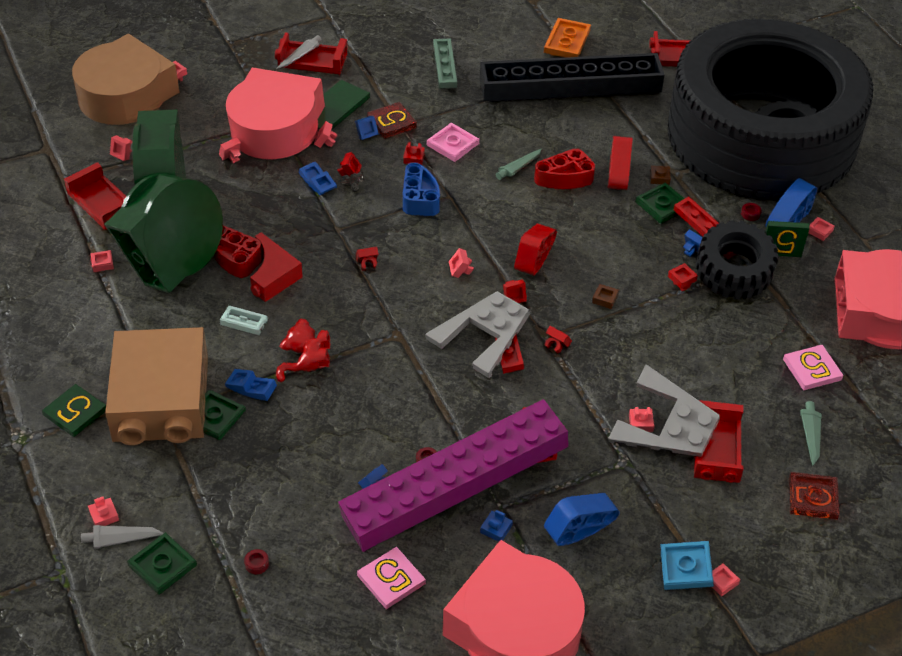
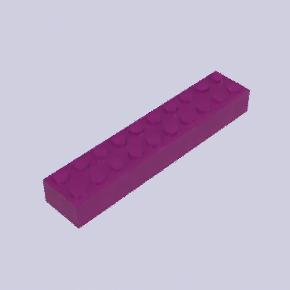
M544 399L338 501L342 518L362 552L567 448L568 430Z

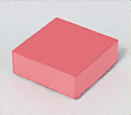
M817 217L809 225L808 233L824 241L833 232L835 226Z
M111 250L90 253L93 272L114 269Z
M724 563L712 571L714 584L712 588L721 597L739 585L740 579Z

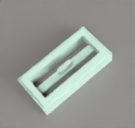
M228 306L220 319V325L260 335L261 329L264 328V323L268 321V317L263 314Z

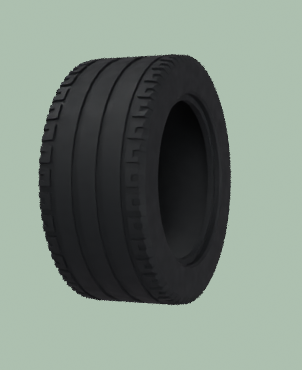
M764 18L729 21V23L725 22L722 25L718 24L715 27H710L709 30H704L703 33H699L693 40H690L680 55L668 116L669 141L673 151L676 152V156L680 158V161L686 167H689L691 172H694L696 176H700L702 180L708 181L709 184H714L717 188H723L722 190L724 191L728 190L731 191L730 193H737L740 196L745 195L749 198L777 200L781 199L787 189L798 178H801L816 186L817 192L821 193L823 190L833 187L835 183L840 182V179L847 175L855 161L872 105L874 91L872 77L865 63L861 61L859 56H856L857 54L851 48L846 47L844 43H840V40L834 39L833 36L820 32L818 29H812V27H806L803 24L799 25L795 22L767 20ZM742 97H759L782 102L792 100V102L799 101L804 105L808 104L818 112L798 118H776L749 112L736 106L729 100Z

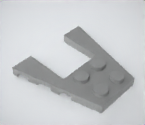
M497 291L427 332L425 336L429 342L441 349L470 323L494 336L497 340L472 363L473 369L490 378L494 367L498 366L501 362L506 348L509 349L513 337L519 333L529 317V309Z
M645 365L637 381V387L676 402L660 436L617 420L608 441L610 443H626V445L637 447V445L646 446L654 450H672L673 453L702 457L720 420V415L660 373Z

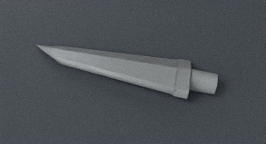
M317 35L313 39L306 40L276 69L290 65L311 50L317 48L322 40L321 37Z
M93 525V532L81 533V543L93 542L94 549H99L100 547L158 537L164 533L153 527Z

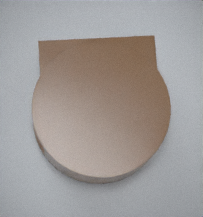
M129 33L114 42L98 45L84 52L75 61L72 68V76L81 111L88 118L104 124L121 125L137 122L138 111L158 110L163 102L180 93L176 64Z

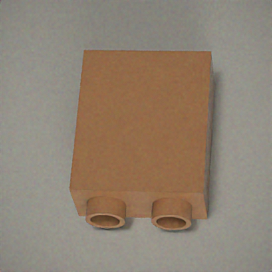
M203 327L114 331L105 412L112 442L138 445L146 440H168L173 443H183L190 438H204L208 353Z

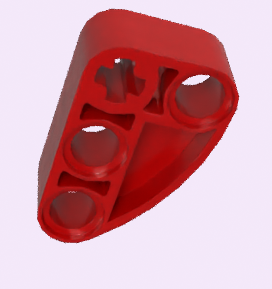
M613 136L608 189H628L632 137Z
M571 149L537 162L535 165L534 182L539 186L554 189H575L588 186L594 181L595 163L582 150Z
M537 223L525 232L519 243L514 269L535 276L554 244L557 229Z
M223 225L221 240L213 256L225 271L235 277L245 278L262 261L261 242L256 238Z

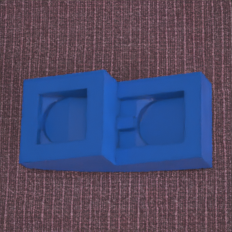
M316 161L299 169L301 177L319 195L337 187L328 172H323Z
M234 369L225 386L239 394L268 401L277 384L275 379L256 377L253 371Z

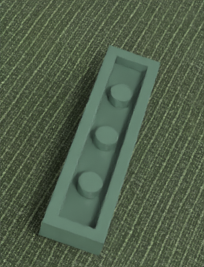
M451 38L433 39L439 88H457Z

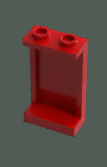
M654 31L653 37H650L649 48H651V53H658L662 66L677 67L680 55L690 40L658 39V31Z
M285 32L283 39L280 38L279 48L275 50V60L278 61V66L304 42L290 41L289 33ZM340 38L338 46L319 44L317 48L282 68L341 74L348 54L347 39Z
M97 162L65 178L64 182L67 194L104 230H107L104 224L122 207L126 195L104 176L102 166Z
M699 400L719 414L720 420L702 457L694 456V478L740 483L743 474V465H741V419L743 405Z

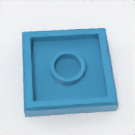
M709 541L660 544L664 590L714 587Z

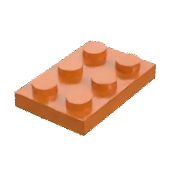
M557 18L544 46V53L561 57H579L591 30V24Z

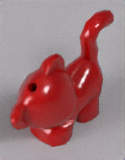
M299 319L295 326L288 330L286 338L282 340L279 347L286 351L292 350L296 353H302L297 363L283 362L277 367V381H285L284 372L286 370L310 372L319 368L329 367L330 356L328 349L331 346L329 332L321 330L317 338H315V330L310 327L309 322L306 319Z

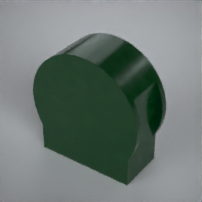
M177 109L138 111L132 143L134 185L145 177L159 173L186 178Z
M159 173L139 181L127 194L122 207L104 225L143 284L170 293L186 276L198 272L211 260L221 240L223 215L216 195L202 182Z

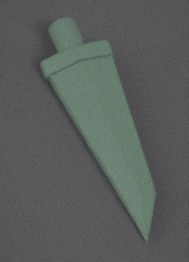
M542 149L498 168L499 172L496 173L497 179L501 180L506 176L512 177L539 157Z
M808 401L805 403L806 409L800 410V416L813 466L820 457L822 415L815 411L814 402Z

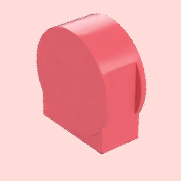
M253 67L245 80L229 93L226 100V111L232 139L236 137L241 142V152L259 159H281L306 149L317 136V119L325 107L322 79Z
M890 249L871 252L843 250L834 278L839 338L864 340L882 348L902 349V251Z
M500 540L443 609V636L468 651L470 656H576L585 613L584 598L575 579L563 567L546 558L524 554Z

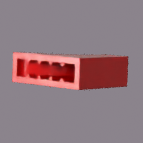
M260 232L255 238L261 242L264 261L259 270L250 277V289L254 296L266 302L303 277L302 263Z

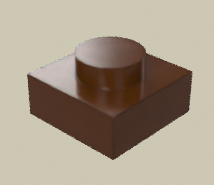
M651 165L650 184L667 183L670 185V167Z
M599 284L592 298V303L612 309L619 290Z

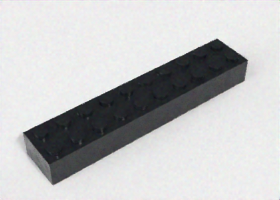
M658 53L480 62V84L484 102L662 92L665 76Z

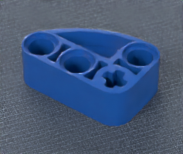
M410 163L405 168L403 211L409 215L434 216L440 211L439 185L435 177L419 163Z
M798 178L781 197L767 219L765 227H767L768 221L799 223L812 209L817 187Z
M606 493L566 497L556 504L547 518L544 528L557 546L569 545L605 528L617 519L620 511Z

